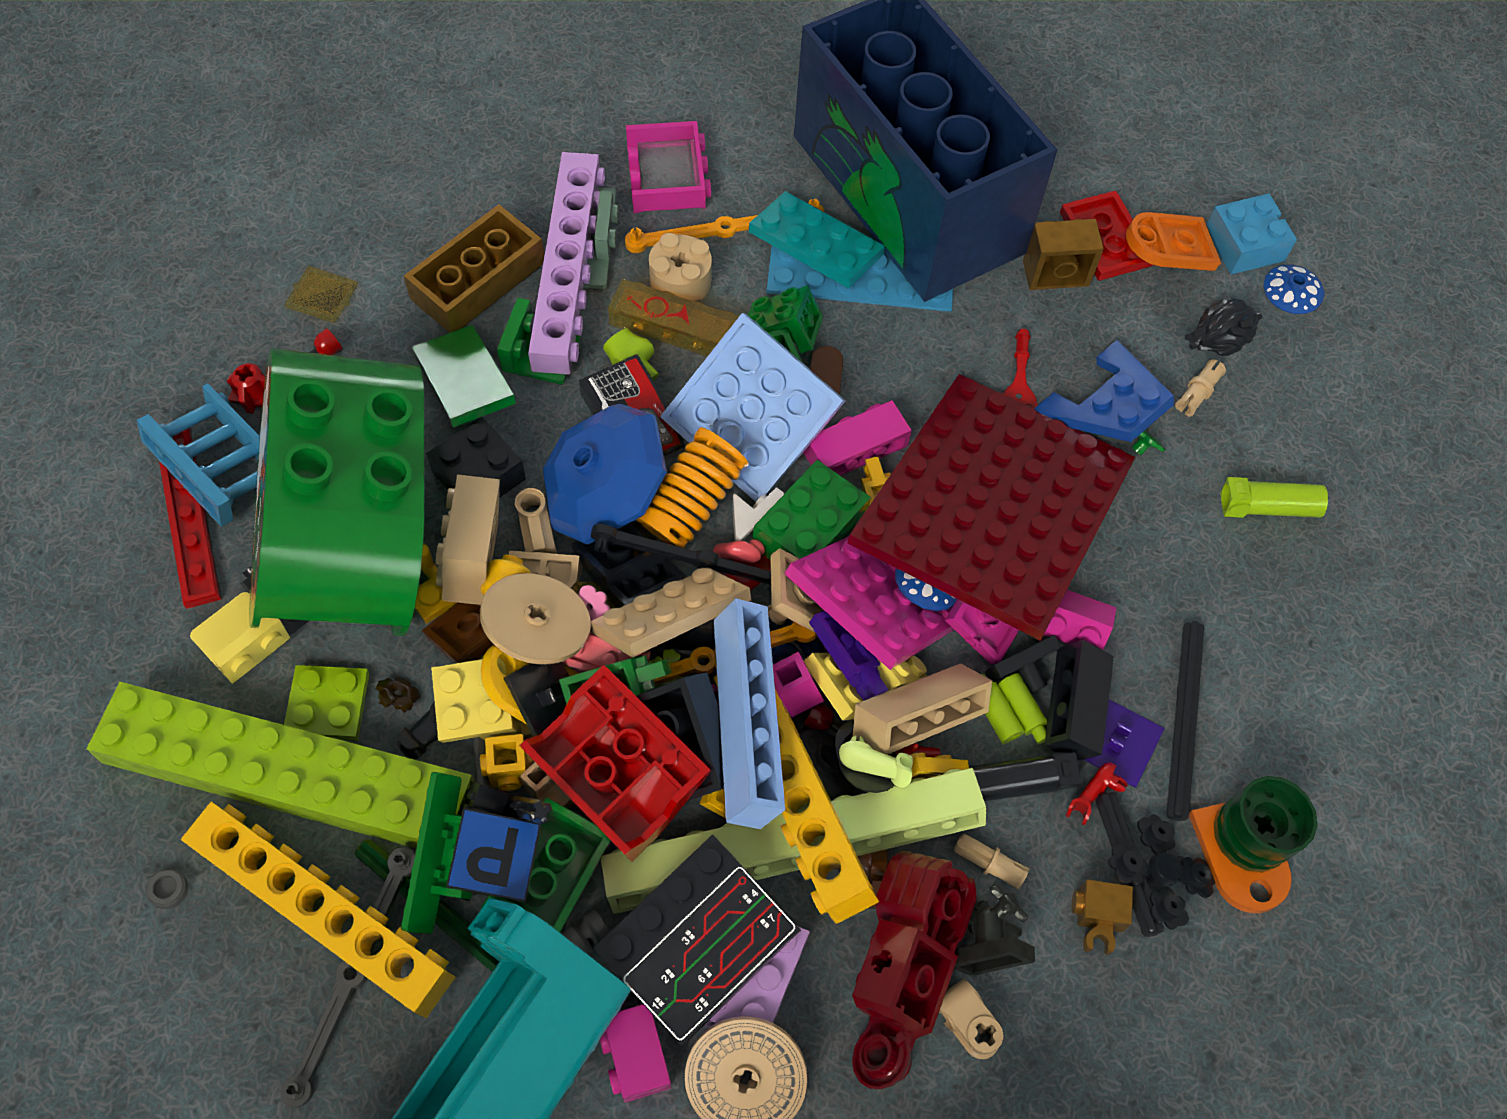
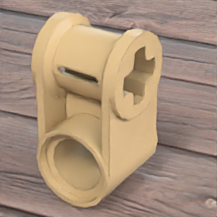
M964 978L946 990L939 1011L946 1019L945 1026L954 1033L972 1057L979 1060L992 1057L1003 1041V1029L984 1005L977 991ZM978 1031L981 1034L988 1032L991 1035L988 1044L986 1042L980 1044L976 1042L975 1038Z

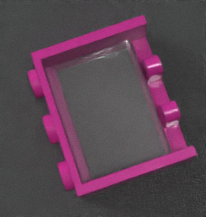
M697 121L626 125L633 213L688 208L706 209V198L711 197L710 179H704V174H708L707 156H701V152L705 151L704 133H698Z

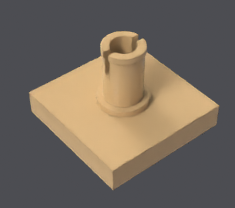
M779 548L771 555L772 604L768 606V616L776 624L781 625L787 619H790L815 632L809 621L815 614L825 610L784 574L790 563L799 560V558Z

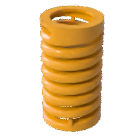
M700 427L694 434V441L685 446V452L679 454L677 457L678 463L670 466V473L665 475L645 514L636 519L640 525L666 544L685 548V545L694 539L692 531L687 526L695 531H700L702 523L676 502L683 505L701 520H708L710 513L702 505L710 510H715L718 507V503L713 497L719 500L724 499L726 493L721 487L731 489L733 486L731 479H738L740 477V470L749 465L747 459L735 447L703 427ZM702 456L706 457L712 464L707 462ZM690 480L694 481V482H695L697 485H699L702 489H700L699 487H697L696 485H694ZM683 491H685L686 493L690 494V495H691L694 499H696L699 503H697L695 500H693L692 498H690L689 496H687ZM667 512H669L670 514L674 515L675 517H677L678 519H680L682 522H680V521L677 520L676 518L672 517V516L669 515Z

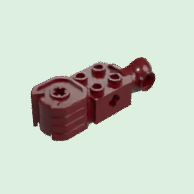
M904 850L898 852L889 860L876 895L879 903L875 904L879 922L875 933L871 937L868 953L862 969L856 978V985L852 993L856 1008L870 1017L866 1031L860 1035L854 1046L852 1056L853 1071L859 1082L870 1089L882 1090L894 1086L903 1080L911 1069V1052L916 1039L932 1033L958 958L954 954L957 944L964 937L976 902L974 878L967 877L963 871L952 868L950 860L938 859L918 853L913 854V852Z

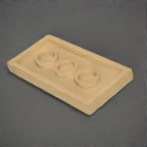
M710 568L697 569L691 576L680 581L669 582L656 592L638 596L634 599V602L623 607L607 610L603 616L590 621L592 631L597 637L627 655L634 657L716 618L735 598L752 601L750 588Z

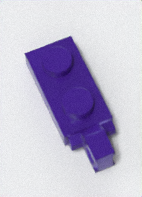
M826 611L815 614L809 621V624L849 681V684L854 688L856 687V692L863 700H867L885 693L888 688L880 678L877 668L880 665L878 659Z

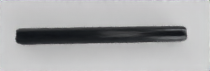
M1198 621L1185 623L1182 632L1166 812L1167 817L1174 821L1188 820L1190 812L1205 629L1204 625L1198 623Z

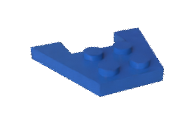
M1116 340L1096 357L1099 367L1115 375L1085 401L1077 405L1053 392L1034 409L1053 420L1062 421L1072 429L1132 442L1174 405V395Z

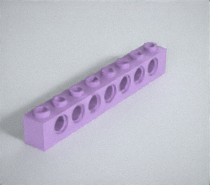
M562 152L528 352L532 372L570 375L572 362H578L579 343L575 341L576 335L581 336L583 330V317L579 316L580 309H586L587 292L583 288L584 284H589L591 273L590 265H587L588 259H593L594 240H591V235L595 234L597 215H595V210H598L600 195L598 188L599 186H604L605 168L600 167L598 154Z

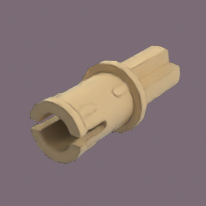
M966 834L961 835L955 844V853L984 869L983 874L987 875L990 873L1016 889L1022 886L1028 875V867L1008 858L1000 852L998 847L993 850Z

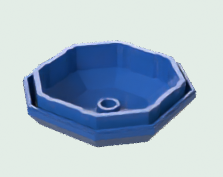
M619 403L605 408L562 433L543 467L550 523L554 531L584 544H590L595 541L590 535L593 525L605 524L618 529L645 514L667 473L657 420L653 414Z

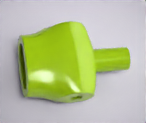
M625 328L609 338L604 344L603 350L609 357L612 365L638 354L653 381L658 378L659 373L648 362L654 354V347L648 339L635 335L628 328Z

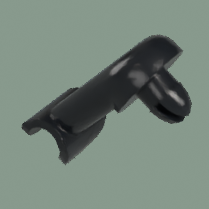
M435 701L410 730L405 727L399 735V750L407 758L418 759L426 752V747L438 739Z

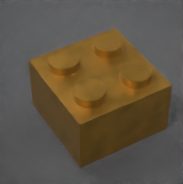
M1096 219L1035 223L1027 253L1023 258L1029 290L1090 286L1104 249Z

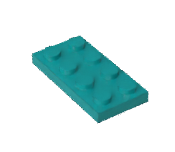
M786 191L749 223V233L848 289L884 254L885 246Z

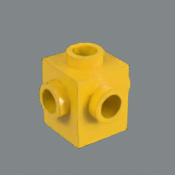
M504 734L485 738L486 754H480V767L482 777L488 776L491 788H498L501 791H513L523 785L520 775L534 763L530 756L519 746L524 741L523 734Z

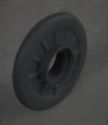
M807 729L800 732L799 736L828 796L834 798L843 795L852 796L858 788L850 784L840 771L837 763L835 737L817 729Z

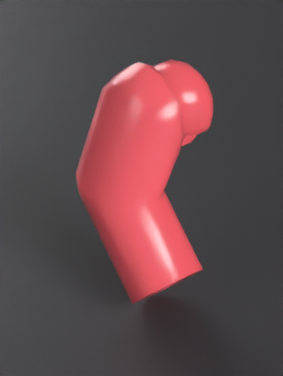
M752 539L749 543L745 541L720 543L715 545L713 552L726 560L732 559L752 564L761 560V555L765 552V546L761 541Z

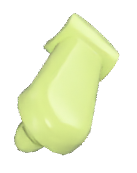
M856 735L849 742L842 744L839 749L840 760L849 769L891 778L893 784L900 788L908 786L912 780V770L910 768L913 765V758L911 755L899 753L896 758L873 750L871 746L865 743L862 736L859 737V741H856Z

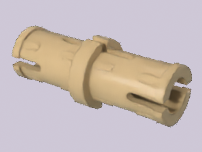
M1209 360L1201 373L1190 380L1188 390L1175 404L1176 409L1182 412L1188 405L1189 408L1185 415L1193 416L1202 401L1209 399L1212 395L1215 384L1226 372L1225 366L1220 362L1215 370H1213L1212 368L1217 363V360Z

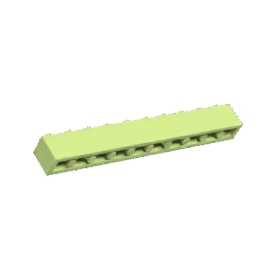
M973 768L965 770L952 769L943 775L927 779L914 778L904 788L894 786L890 790L880 793L868 792L856 796L843 795L831 801L857 856L986 826V805ZM809 804L800 806L796 813L805 811ZM781 813L761 829L727 823L721 828L708 831H691L679 838L670 840L657 839L633 862L619 849H616L611 854L601 856L606 896L613 913L617 914L634 910L712 834L755 880L799 870L795 859L800 857L801 854L796 845L790 847L780 826L786 824ZM825 835L816 837L812 841L811 846L820 844L824 840Z

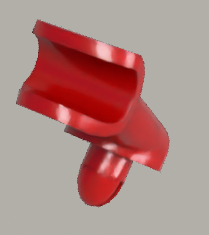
M1106 762L1099 768L1079 797L1072 800L1065 817L1069 818L1071 812L1077 810L1082 813V825L1085 826L1091 814V805L1099 794H1103L1106 787L1117 792H1124L1126 790L1125 787H1128L1125 779L1114 774L1117 767L1116 764Z

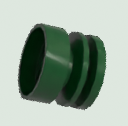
M1264 776L1250 782L1217 811L1213 823L1215 840L1221 852L1234 865L1246 871L1261 873L1275 869L1281 863H1284L1290 857L1305 849L1314 840L1318 827L1316 810L1309 796L1298 785L1282 777Z

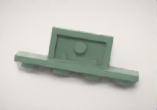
M599 187L598 210H595V215H597L595 234L591 235V240H594L593 259H588L587 265H590L591 269L589 284H584V288L592 289L607 288L611 248H616V229H613V223L618 224L619 205H615L616 189Z

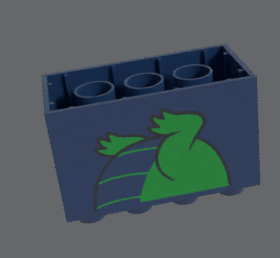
M865 0L802 26L794 137L874 239L885 246V253L923 301L926 302L1026 254L1058 149L925 0Z

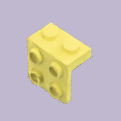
M248 592L240 593L190 633L193 642L232 684L290 639L283 624L276 618H261L259 628H250V593Z

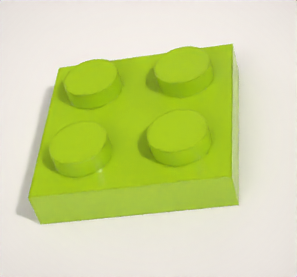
M295 665L284 725L339 740H358L370 674L368 669Z

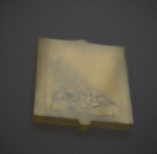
M308 266L299 282L293 284L294 290L284 306L335 323L344 307L350 305L349 299L358 286V282Z

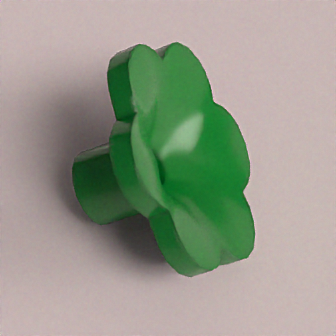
M1146 430L1138 436L1139 439L1132 446V449L1141 456L1149 447L1156 448L1161 452L1166 450Z

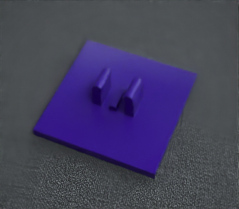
M1108 700L1102 755L1083 760L1098 768L1106 762L1116 764L1117 767L1114 774L1122 777L1127 784L1136 788L1165 728Z

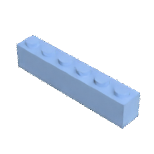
M735 598L714 619L726 823L761 829L785 811L768 607Z

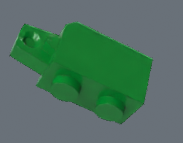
M642 655L605 665L635 696L654 689L653 679L672 673L668 659L648 664L647 657ZM601 667L559 679L566 704L570 696Z

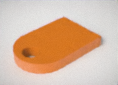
M1144 212L1138 214L1126 230V239L1132 251L1152 265L1215 271L1221 264L1203 217Z
M1225 803L1192 810L1189 813L1190 820L1214 878L1215 885L1222 897L1235 908L1248 913H1264L1282 903L1291 888L1292 878L1288 862L1285 861L1275 869L1262 873L1246 871L1234 865L1221 852L1214 836L1213 823L1217 811ZM1252 883H1259L1266 888L1268 892L1267 902H1259L1252 897L1250 893Z

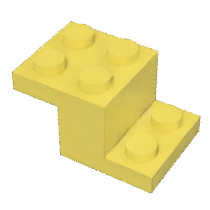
M812 653L804 660L809 672L843 721L854 720L855 704L864 701L856 692V687L854 688L849 684V681L829 653ZM916 656L910 657L891 670L878 660L880 665L877 668L880 678L888 688L886 692L927 677L925 665Z
M498 658L497 666L503 674H506L505 663ZM483 659L431 668L438 741L445 743L475 737L485 740V738L504 734H523V737L526 738L532 737V734L527 724L499 708L489 698L481 678Z

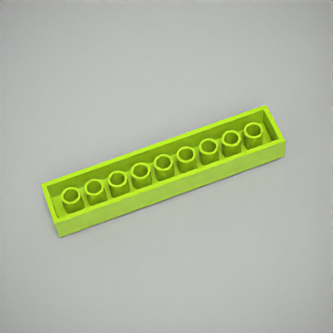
M119 682L86 748L97 760L106 765L416 849L431 773L441 772L462 778L456 816L461 815L466 794L471 782H474L472 775L124 682Z

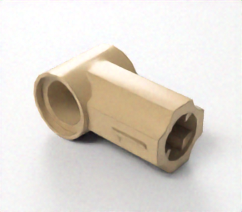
M535 488L522 490L515 498V507L519 516L525 551L557 554L549 509L543 493ZM530 506H539V509L534 512H525Z

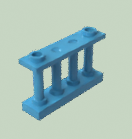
M207 383L202 386L205 404L166 425L163 423L158 424L149 414L136 421L141 442L222 527L233 521L231 510L233 500L256 488L257 471L226 489L224 487L218 488L214 484L213 478L253 456L258 460L259 435L231 407L228 398L222 392L217 393ZM213 415L223 424L218 429L186 446L183 444L178 445L173 440V436ZM232 436H235L243 445V447L206 467L203 465L198 467L193 461V457Z

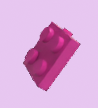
M958 599L945 619L991 665L1002 661L1019 631Z

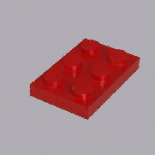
M1116 190L1062 204L1059 213L1064 221L1096 219L1104 248L1094 273L1098 281L1153 266L1137 256L1127 242L1126 230L1133 218Z

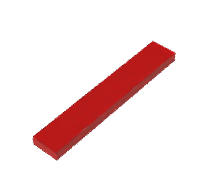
M191 428L173 436V440L178 445L183 444L184 446L193 442ZM195 456V457H193V461H194V462L196 463V465H197L196 456ZM159 461L183 605L188 609L222 600L206 511Z

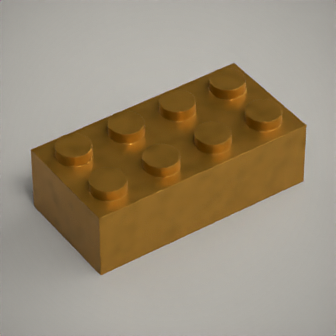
M498 204L404 275L409 297L449 333L459 330L543 265L544 251L542 239Z

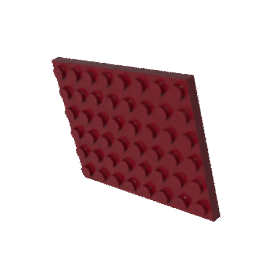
M958 374L851 532L847 544L1041 641L1136 457L1080 430L1072 429L1060 420H1053L1037 412L1034 408L990 389L973 379Z

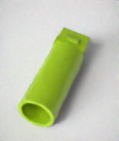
M1227 477L1220 492L1224 517L1244 518L1248 514L1321 518L1325 515L1328 506L1327 489L1324 485L1253 482L1248 481V478Z

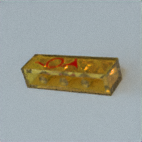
M622 279L608 306L609 325L621 329L628 328L633 333L707 357L739 318V316L734 315L730 311L709 307L699 301H691L675 296L671 292L660 291L647 287L640 282H632L626 279Z

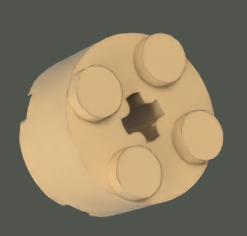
M665 233L661 236L660 241L653 246L649 254L650 286L657 297L664 298L668 305L683 307L684 304L688 306L692 302L699 299L702 300L708 294L712 282V257L706 241L674 233Z

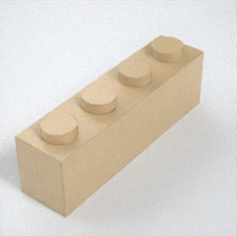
M960 663L855 704L853 736L856 735L857 740L862 736L865 743L871 746L873 750L888 755L988 713L992 680Z

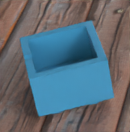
M1270 193L1218 205L1213 209L1206 226L1214 246L1230 274L1285 261L1297 240L1285 218L1279 220L1282 213Z

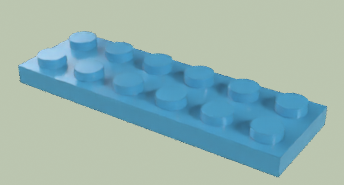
M771 247L767 294L780 295L788 288L796 287L798 289L808 285L813 297L818 299L952 311L953 289L924 302L885 252L848 289L778 248Z

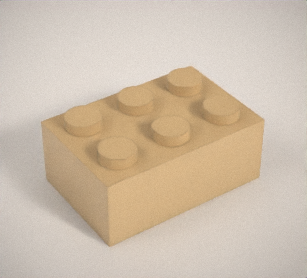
M457 474L455 488H448L446 509L451 510L448 511V515H443L441 536L444 538L443 543H438L436 552V565H438L436 586H442L443 601L482 604L484 596L480 588L481 584L486 581L487 564L493 560L498 529L500 479Z

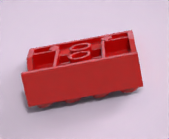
M605 665L570 696L563 713L541 734L526 739L519 745L631 862L662 833L711 772Z

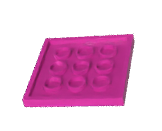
M849 536L790 563L784 573L890 670L954 630L945 621L952 607L948 610L932 611L910 602L901 593L895 581L896 568L847 544Z

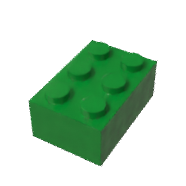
M816 460L754 525L752 539H757L764 544L765 552L763 555L771 560V555L779 548L801 559L850 536L868 509L871 497Z
M546 797L543 802L549 803L552 806V811L546 814L549 821L541 824L526 902L487 896L481 908H483L489 898L516 904L527 912L536 915L560 933L610 839L593 823Z

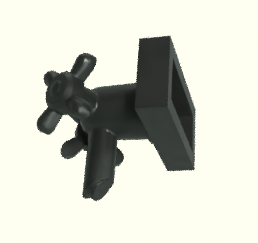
M997 884L989 887L990 891L999 899V902L994 907H988L989 902L986 900H980L974 905L968 923V930L971 934L975 935V943L956 948L954 953L958 956L954 969L967 975L975 976L1035 962V947L1017 939L1022 935V929L1004 920L1006 916L1012 913L1021 922L1025 923L1028 920V915L1020 909V903L1016 899V895L1013 892H1003Z

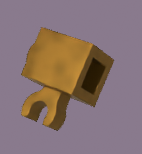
M1086 880L1080 886L1079 891L1075 890L1073 892L1071 910L1073 914H1078L1077 926L1093 928L1083 939L1085 952H1090L1093 949L1094 938H1099L1104 942L1105 955H1110L1114 951L1116 942L1113 931L1124 932L1132 924L1133 886Z

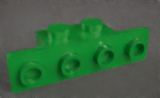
M441 772L431 773L401 926L403 931L432 934L440 895L471 899V892L446 888L461 816L455 815L462 778L459 776Z

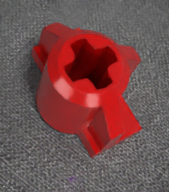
M245 363L238 366L227 378V383L232 388L228 400L230 403L240 404L246 413L253 414L256 407L262 408L265 376L256 364Z

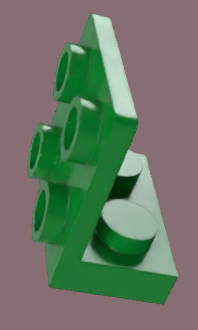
M808 285L798 289L796 287L788 288L780 295L770 298L768 296L760 297L752 303L748 316L766 332L787 327L792 341L796 343L800 353L813 349L823 319V315Z
M518 297L497 348L501 370L551 383L564 384L567 374L532 372L528 352L535 314H532L530 300ZM576 335V341H575V342H577V343L580 342V339H581V336H580V335Z

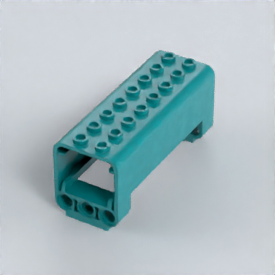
M489 898L468 930L472 932V936L482 943L480 947L500 962L392 1119H550L566 1091L572 1086L575 1077L590 1054L597 1047L600 1038L613 1018L618 1014L622 1004L631 992V989L536 915L527 912L519 905Z

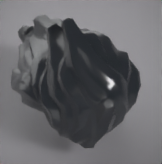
M1236 298L1223 299L1218 303H1213L1210 308L1206 309L1199 320L1196 330L1184 337L1185 340L1190 341L1189 348L1191 350L1198 348L1200 351H1213L1221 356H1229L1240 351L1245 344L1253 340L1258 329L1257 324L1263 317L1261 313H1256L1252 307L1247 306L1244 300Z

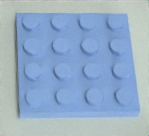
M742 313L660 417L689 443L694 441L696 431L703 427L735 447L747 459L749 465L740 470V477L738 479L731 480L756 502L762 495L766 494L768 496L846 400L747 314Z

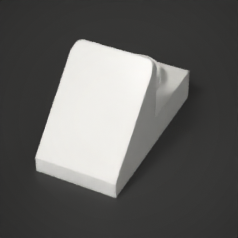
M776 487L768 496L766 494L762 495L756 501L753 508L736 494H733L734 540L749 543L753 538L754 525L785 493Z

